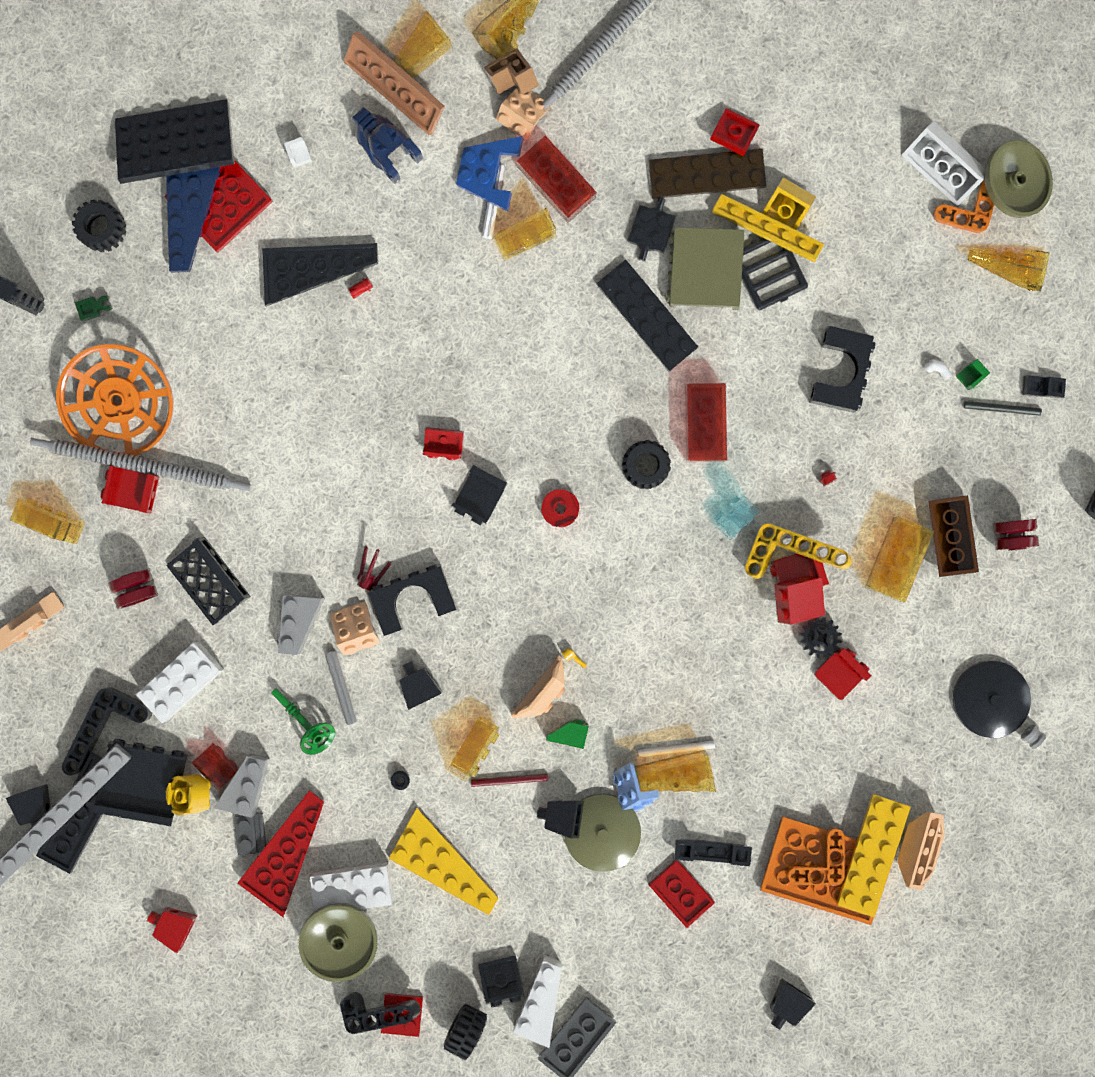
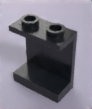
M473 465L455 503L452 504L455 508L454 512L463 517L465 514L472 517L471 521L480 526L482 522L487 524L507 486V482Z

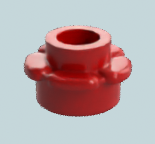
M828 470L822 473L819 482L823 486L837 480L836 472L831 473Z

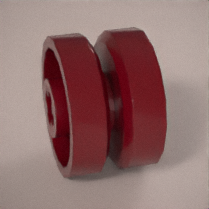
M1037 519L993 523V533L1006 534L1007 536L994 540L995 550L1008 549V551L1040 546L1039 536L1025 534L1027 531L1038 529Z
M149 569L123 575L108 583L111 593L124 592L114 599L117 609L129 607L159 595L155 585L142 587V585L149 583L153 579Z

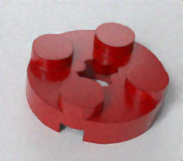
M563 489L549 492L544 498L541 507L542 515L546 522L560 528L571 525L578 517L580 509L576 496ZM558 503L566 506L563 514L555 511Z

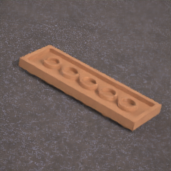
M355 32L352 35L343 62L426 134L431 135L445 106L360 32Z

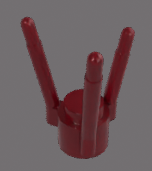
M365 546L357 580H359L357 586L371 591L372 587L377 586L379 580L390 567L391 562H388L374 579L375 576L371 572L380 550L376 549L368 571L364 572L368 547Z

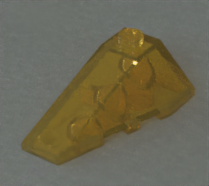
M506 0L483 19L472 32L480 47L495 59H499L518 48L519 45L516 43L520 34L524 35L526 31L524 24L527 18L533 16L539 0Z
M970 247L967 260L1029 291H1041L1050 252L1024 249L1023 253H1014L1012 248H1006V251L997 252L994 248Z

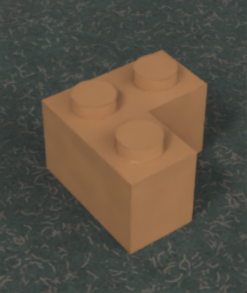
M518 48L484 67L492 86L498 94L516 85L523 95L539 85L532 67Z

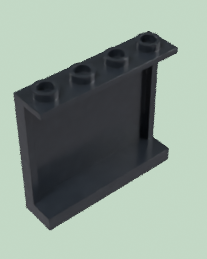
M122 739L109 741L107 752L117 743L132 756L98 790L92 813L171 826L174 813L171 811L173 810L172 806L167 803L166 789L168 784L172 783L174 777L183 776L188 755H184V751L181 750L164 751L165 748L160 746L148 748L145 747V744L134 742L133 745L126 744V741Z

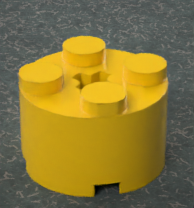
M199 774L176 776L173 778L172 783L168 784L166 800L168 805L172 806L173 810L171 811L175 815L200 813L210 807L209 789L211 783Z

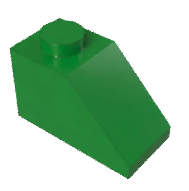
M574 718V721L569 720L547 734L546 741L584 749L589 725L585 724V720Z

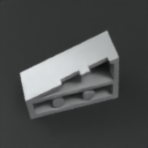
M283 595L278 653L301 654L325 598Z
M255 754L248 755L214 808L250 818L253 817L257 811L270 758Z

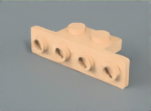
M55 592L50 593L0 629V651H4L16 641L20 642L27 638L29 632L41 628L46 620L64 608L63 603Z

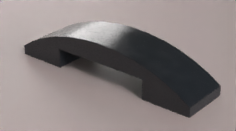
M682 839L675 842L674 860H699L750 866L752 847L734 843Z

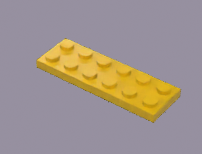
M872 793L836 903L838 906L875 918L911 808L909 805Z

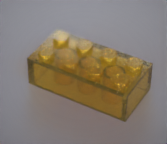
M899 516L893 517L864 588L895 601L906 603L934 531Z

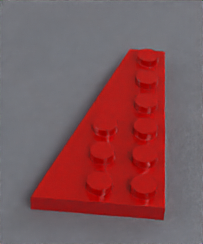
M311 790L306 793L237 883L283 918L325 802Z

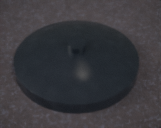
M983 661L966 669L957 680L953 691V707L959 721L969 731L982 737L1000 738L1013 733L1025 722L1031 707V693L1025 678L1014 667L998 661Z

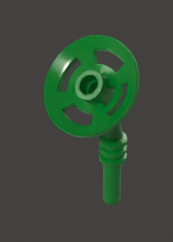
M277 688L271 692L286 708L285 711H288V714H291V717L295 718L306 730L300 741V748L305 754H318L330 746L335 738V728L331 724L319 723L312 726L300 713V709H297V706H294V703H291ZM324 737H327L321 745L317 746V744L322 742ZM306 742V744L308 746H311V748L305 747L304 743Z

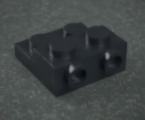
M516 955L478 964L485 1004H490L491 1008L502 1006V1001L509 1000L510 1003L519 1002L521 997L525 996Z

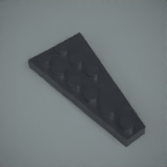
M378 244L262 248L265 306H270L379 264Z

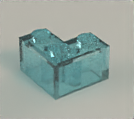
M744 495L736 496L727 504L729 508L724 513L720 511L713 518L715 522L712 525L728 540H732L761 511Z

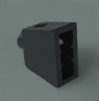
M413 661L402 665L407 676L399 681L408 710L443 693L425 667L417 671Z
M47 784L6 798L20 826L30 823L32 827L51 808Z
M548 801L547 808H538L537 818L545 820L544 828L571 839L579 838L584 801Z
M782 978L769 1006L771 1011L776 1014L771 1024L781 1030L786 1021L796 1026L816 1003L812 997Z

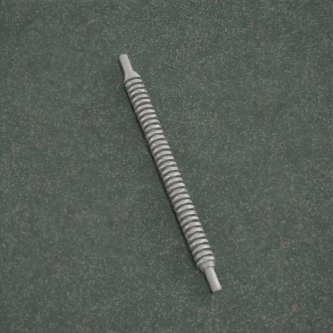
M632 0L627 5V8H624L620 15L611 22L610 26L600 34V37L589 46L590 48H587L583 55L573 63V66L562 75L563 77H560L559 81L552 86L551 94L541 104L545 105L543 109L546 110L556 99L564 97L568 90L582 78L585 72L595 64L599 57L608 50L612 43L621 36L626 28L632 24L653 0Z
M36 438L30 439V445L47 448L57 455L102 463L104 465L107 464L109 466L112 465L189 483L207 485L208 487L212 486L213 488L217 486L218 489L222 487L223 490H226V488H236L250 491L251 487L249 483L232 480V478H229V475L224 476V474L219 475V473L214 474V472L194 470L191 467L189 469L187 466L184 468L182 465L179 467L177 464L174 466L172 463L169 465L168 462L164 464L163 461L159 463L158 460L154 461V459H144V457L109 451L107 449L104 450L102 448L99 449L97 447L94 448L59 439L50 441Z

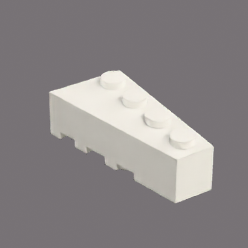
M543 955L513 1030V1033L548 1048L550 1046L561 975L560 961Z

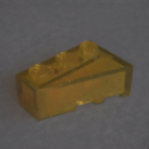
M547 208L527 219L517 222L509 229L498 231L494 239L504 261L555 238L556 227Z

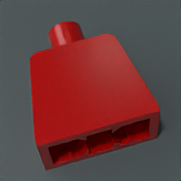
M167 907L162 915L151 911L147 922L156 926L152 936L173 952L178 953L182 949L197 915Z

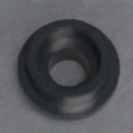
M396 771L391 777V784L397 790L406 789L410 783V777L405 771ZM398 777H403L404 782L402 784L397 782Z

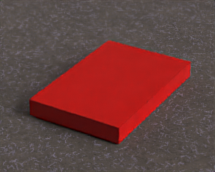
M674 860L648 883L649 887L686 928L715 904V901L678 860Z

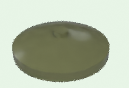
M1022 140L1006 142L998 146L991 153L985 167V185L988 195L994 205L1004 214L1014 218H1026L1040 212L1048 203L1053 188L1051 168L1046 157L1033 144Z
M595 794L582 799L581 801H584L579 838L571 839L565 837L569 853L580 865L593 871L607 872L624 866L637 852L641 840V826L633 809L622 810L618 797L610 794Z
M329 904L313 912L303 924L298 943L299 954L305 967L318 978L331 982L348 981L361 975L371 965L376 955L378 937L374 923L364 911L349 904Z

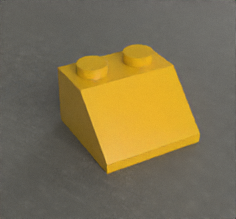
M783 177L762 214L797 230L816 196Z

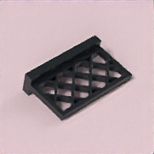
M205 536L195 539L188 548L166 565L212 625L218 623L242 602L251 597ZM194 548L199 554L198 561L189 560L190 551ZM178 561L185 562L184 573L178 572L173 565ZM189 563L198 564L197 574L188 573ZM202 565H208L210 576L201 575ZM188 576L197 577L196 588L189 587L187 584ZM201 578L209 579V589L200 588ZM213 580H219L222 583V591L213 590ZM199 591L208 592L207 603L199 600ZM212 593L221 594L220 604L211 603ZM225 595H231L236 602L232 606L224 605ZM211 606L220 607L219 616L216 619L210 614Z

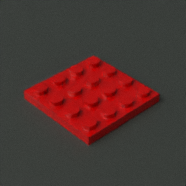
M235 160L233 165L220 167L219 178L216 180L213 190L214 195L206 221H204L201 236L217 253L273 202Z

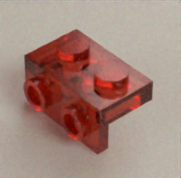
M214 743L192 762L217 791L230 781L238 771L236 763L228 759L224 755L222 748Z

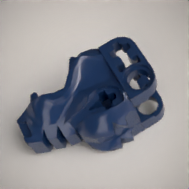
M365 107L352 117L356 125L358 144L366 151L372 164L384 171L385 175L394 184L401 178L393 166L394 163L388 158L392 152L401 146L405 154H408L417 164L423 159L422 152L410 138L406 137L387 117L371 113Z

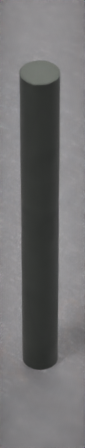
M964 401V409L1037 416L1042 414L1041 408Z

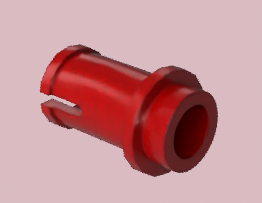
M368 277L362 278V281L349 287L348 291H350L349 293L352 298L355 299L366 291L370 292L373 285Z

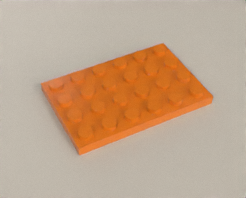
M782 816L761 882L760 891L872 925L874 917L836 904L843 882L840 885H795L789 881L787 870L791 866H825L826 832L828 830ZM834 832V835L830 837L834 840V846L830 845V847L840 848V846L836 845V839L840 838V836ZM844 835L846 875L857 839ZM833 851L830 854V859L832 861L839 860L840 853ZM830 864V867L834 868V874L830 875V877L836 880V877L840 875L836 872V866ZM796 870L795 874H791V876H793L795 880H797L798 876H804L805 880H807V870H804L805 874H799ZM814 870L811 872L810 877L812 880H818L821 873L818 870Z

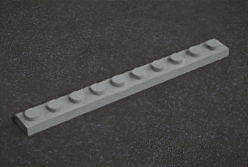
M116 743L0 858V886L131 759L132 755Z

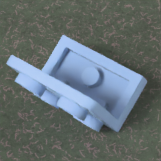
M628 763L614 772L613 781L617 787L618 801L621 804L622 810L633 809V811H640L645 809V806L652 805L653 801L659 798L658 790L640 792L633 763Z

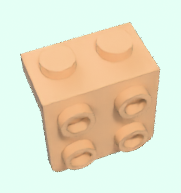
M516 88L501 104L496 120L527 141L536 123L550 109V106L544 110L543 107L545 105H541L544 99L532 91L522 95L519 89Z
M365 602L330 614L336 643L343 655L353 654L358 650L371 648L375 644L380 643L378 635L373 629L368 606Z

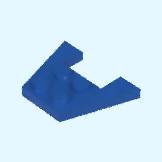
M519 136L464 147L456 185L508 212L512 193L511 191L495 189L501 155L520 157L523 137Z

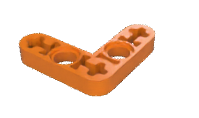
M985 180L979 187L973 212L942 204L933 212L935 221L974 233L985 231L989 226L994 208V203L989 195L982 196L987 194ZM981 201L988 203V210H981L979 206ZM943 209L945 210V214L951 215L952 212H954V214L950 221V216H945L941 218V214H939L938 212H940ZM958 214L965 216L966 221L964 224L956 221ZM980 219L981 223L984 224V226H981L980 228H977L978 224L971 223L970 226H968L970 220L973 222H977Z
M836 827L828 829L825 844V866H791L787 870L789 881L795 885H840L845 877L844 833ZM834 832L840 836V838L836 839V845L840 846V848L830 847V845L834 846V840L830 838L834 835ZM833 851H838L840 853L839 860L832 861L830 854ZM830 864L836 866V872L840 875L836 877V880L830 877V875L834 874V868L830 867ZM796 870L799 874H805L804 870H807V880H805L804 876H798L797 880H795L791 874H795ZM812 871H820L821 876L818 880L811 879Z

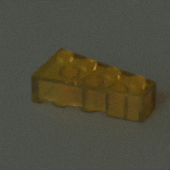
M706 750L634 766L640 792L658 790V792H716L710 760Z

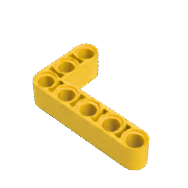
M767 523L762 525L758 531L745 565V572L754 579L762 578L767 571L776 546L843 570L850 567L852 558L846 551ZM769 529H773V535L770 538H766V532ZM788 535L791 536L790 543L783 544V539ZM804 542H809V548L806 551H802L801 545ZM766 547V553L763 556H759L760 548ZM826 548L828 550L827 555L819 557L820 550ZM840 555H846V561L843 564L837 563V558ZM759 565V571L753 574L751 571L752 567Z

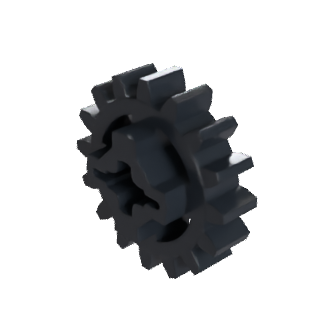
M818 617L814 618L815 623L811 620L807 621L809 626H802L805 632L799 634L804 637L803 640L799 641L800 643H805L803 650L809 649L808 655L811 656L815 653V658L819 659L820 654H822L823 659L827 658V653L833 656V649H840L837 643H842V640L838 639V636L842 635V633L836 632L839 626L833 627V620L827 623L826 617H823L821 621H819ZM817 625L826 626L828 629L821 630ZM810 630H811L812 638H811V640L809 641V640H808V635H809V632H810ZM818 634H824V642L817 641V638L819 637ZM831 635H833V642H832V644H830V642H829ZM821 646L824 651H818L813 647Z

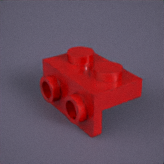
M426 427L423 455L429 458L461 459L464 431Z

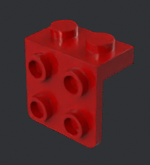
M839 647L840 649L836 650L834 655L830 656L815 671L814 675L837 699L843 700L862 680L867 681L872 675L868 672L870 669L862 661L859 663L855 659L856 655L849 648Z

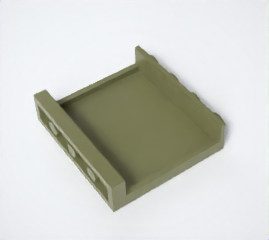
M675 227V233H671L670 245H674L673 252L669 254V264H672V271L668 272V283H671V290H667V302H670V306L732 308V310H740L744 230Z

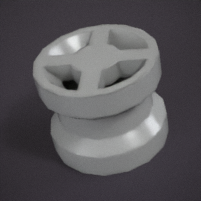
M1033 724L1023 732L1021 739L1027 741L1032 749H1036L1044 742L1046 735L1043 732H1039L1038 728Z

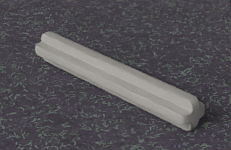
M333 650L326 653V658L347 725L356 723L357 720L337 653Z

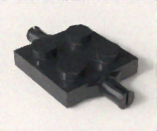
M660 197L658 198L655 208L639 205L628 243L637 245L641 249L638 257L640 261L641 259L643 262L646 261L648 251H656L663 254L665 252L676 216L665 213L662 210L666 201L663 198L662 201Z

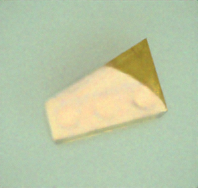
M428 11L425 12L394 60V63L413 79L452 48L450 38Z
M31 498L17 500L10 521L55 540L74 544L78 543L85 525L84 522L69 517L65 512L53 511L51 506L45 504L40 506L38 505L39 501Z
M479 716L446 771L465 782L471 776L475 777L480 769L477 765L481 759H486L490 752L487 748L490 743L494 744L500 735L497 733L500 727Z

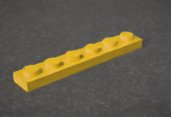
M721 194L712 210V213L814 263L824 247V243Z

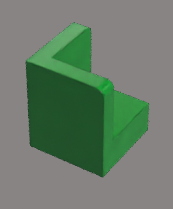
M976 359L957 374L956 377L967 390H970L978 385L990 372Z

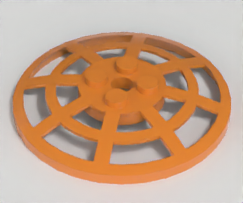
M100 344L77 354L63 369L56 389L58 413L67 432L79 444L94 448H102L94 444L101 434L111 439L124 440L125 452L119 453L134 456L140 455L151 449L161 440L167 432L173 416L174 400L172 389L163 370L145 353L122 344ZM107 349L125 350L138 355L139 358L135 365L122 360H111ZM96 351L100 352L103 362L92 366L85 374L74 368L87 355ZM146 361L159 373L166 388L155 389L151 379L141 370ZM113 366H123L131 369V372L127 378L116 376ZM105 367L108 375L107 379L100 383L91 378V375L97 370ZM69 375L80 380L77 389V403L65 405V386ZM138 375L146 382L149 390L139 391L134 384ZM86 384L95 389L93 400L84 401L83 399ZM114 395H119L122 398L121 405L114 403ZM168 396V414L162 426L154 420L158 409L157 397ZM152 398L150 415L140 409L141 399ZM95 408L102 417L98 424L90 418L86 409ZM80 411L84 421L93 429L88 439L83 437L74 427L68 413ZM137 416L145 422L141 427L130 432L128 421L133 417ZM108 422L120 423L122 433H113L104 428ZM149 426L158 432L157 436L149 443L133 450L132 437L141 434Z

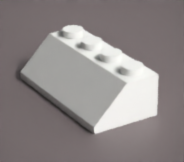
M934 121L902 154L909 163L956 206L985 179V168Z

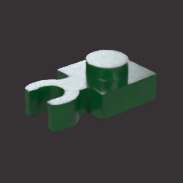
M101 296L98 301H96L95 297H90L75 302L80 321L84 322L101 316L100 310H112V306L103 305L104 301L109 300V297Z

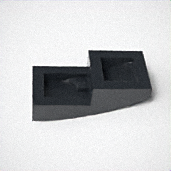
M1024 376L1022 395L1065 398L1066 379Z

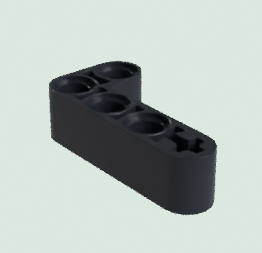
M358 992L349 994L340 1002L344 1026L350 1034L409 1023L421 1011L419 1003L414 1000L366 1009L363 996ZM350 1000L353 1001L354 1006L350 1004ZM389 1012L393 1014L394 1019L390 1017ZM372 1016L375 1017L376 1022L372 1020ZM354 1019L358 1021L359 1026L355 1024Z

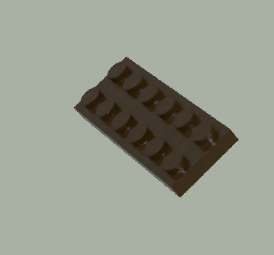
M763 148L747 150L744 156L731 151L649 160L652 199L766 188L767 186Z

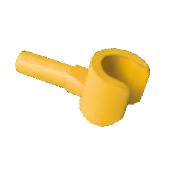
M567 648L562 652L567 661L573 658L580 666L586 668L587 664L579 659L571 648Z

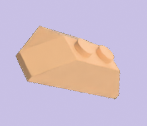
M561 655L556 657L510 716L513 718L537 716L543 712L547 713L553 706L552 700L555 697L559 698L565 691L563 688L565 680Z
M928 811L908 824L897 861L906 887L922 890L924 884L933 874L945 835L944 815Z

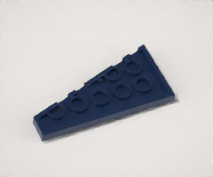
M220 167L166 176L169 271L171 273L191 272L197 252L196 247L199 237L201 238L204 221H206L214 195L213 190L216 180L219 178Z

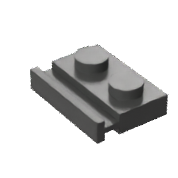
M263 813L255 814L251 818L242 815L235 816L238 855L261 853L266 846Z

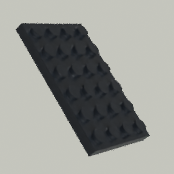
M227 99L115 118L117 177L120 184L234 164L230 108Z

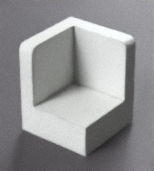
M302 137L284 143L289 159L294 167L312 161L307 145Z

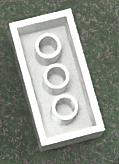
M199 641L193 642L136 695L157 719L164 723L170 720L224 669Z
M389 862L313 872L310 876L314 912L323 906L335 903L349 904L359 909L392 905L394 901Z

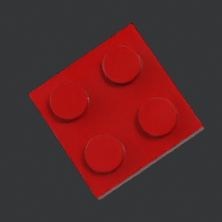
M726 108L710 140L744 156L760 124Z
M385 993L383 1006L414 1000L419 1003L421 1011L411 1022L381 1028V1033L419 1037L423 996ZM389 1012L390 1017L394 1019L393 1014Z

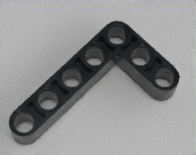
M108 687L99 690L62 763L63 773L72 776L81 772L112 711L137 723L149 720L153 713L143 702L115 688ZM105 692L110 693V701L105 700ZM123 700L128 703L127 710L121 706ZM140 708L145 711L146 715L144 718L139 716ZM97 709L102 712L101 719L96 716ZM89 726L94 730L92 736L87 732ZM80 744L84 745L85 747L84 753L80 752L79 750ZM71 761L76 763V770L71 768Z

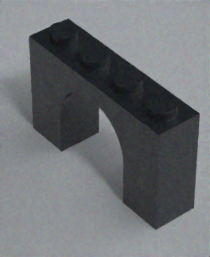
M0 276L1 300L36 316L42 312L45 305L44 298Z
M833 326L826 328L822 347L847 354L854 363L855 374L852 381L846 386L838 387L819 382L814 383L809 403L852 413L861 408L863 403L861 393L867 385L865 375L871 367L869 357L870 353L874 352L876 342H873L874 336Z
M437 564L427 567V571L420 574L419 571L408 574L409 578L401 580V577L391 580V585L383 587V584L372 587L373 591L368 594L384 636L404 629L397 612L396 601L400 592L409 586L422 587L430 594L438 616L457 610L442 566L437 567Z

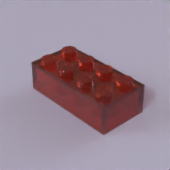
M546 135L517 160V168L567 223L596 199L597 192Z
M726 383L687 384L685 386L686 463L727 461Z

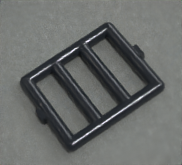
M759 237L752 240L751 244L743 247V256L771 243V241L765 238L759 239ZM783 247V250L747 267L742 263V280L756 309L759 311L777 302H785L788 300V297L808 288V283L793 252ZM787 257L791 267L758 283H752L749 276L750 273ZM795 274L799 284L761 301L757 291Z

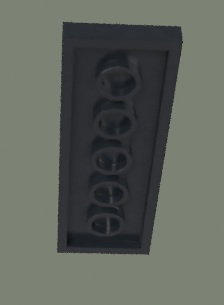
M626 259L596 283L668 372L698 349L697 344Z
M93 752L90 753L74 785L102 758L101 756ZM98 791L40 847L36 854L37 857L69 874L73 872L103 815L92 813Z

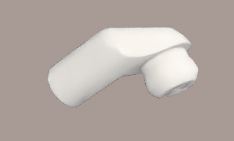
M932 359L925 364L927 372L938 371L944 381L953 376L942 361Z

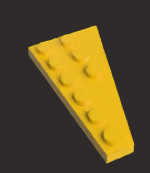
M417 807L388 859L489 915L498 900V896Z

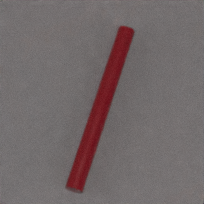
M548 773L471 779V787L548 781Z

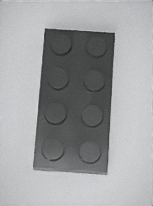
M585 997L552 1038L549 1048L545 1047L540 1053L538 1060L559 1077H574L614 1027L616 1020L589 998Z

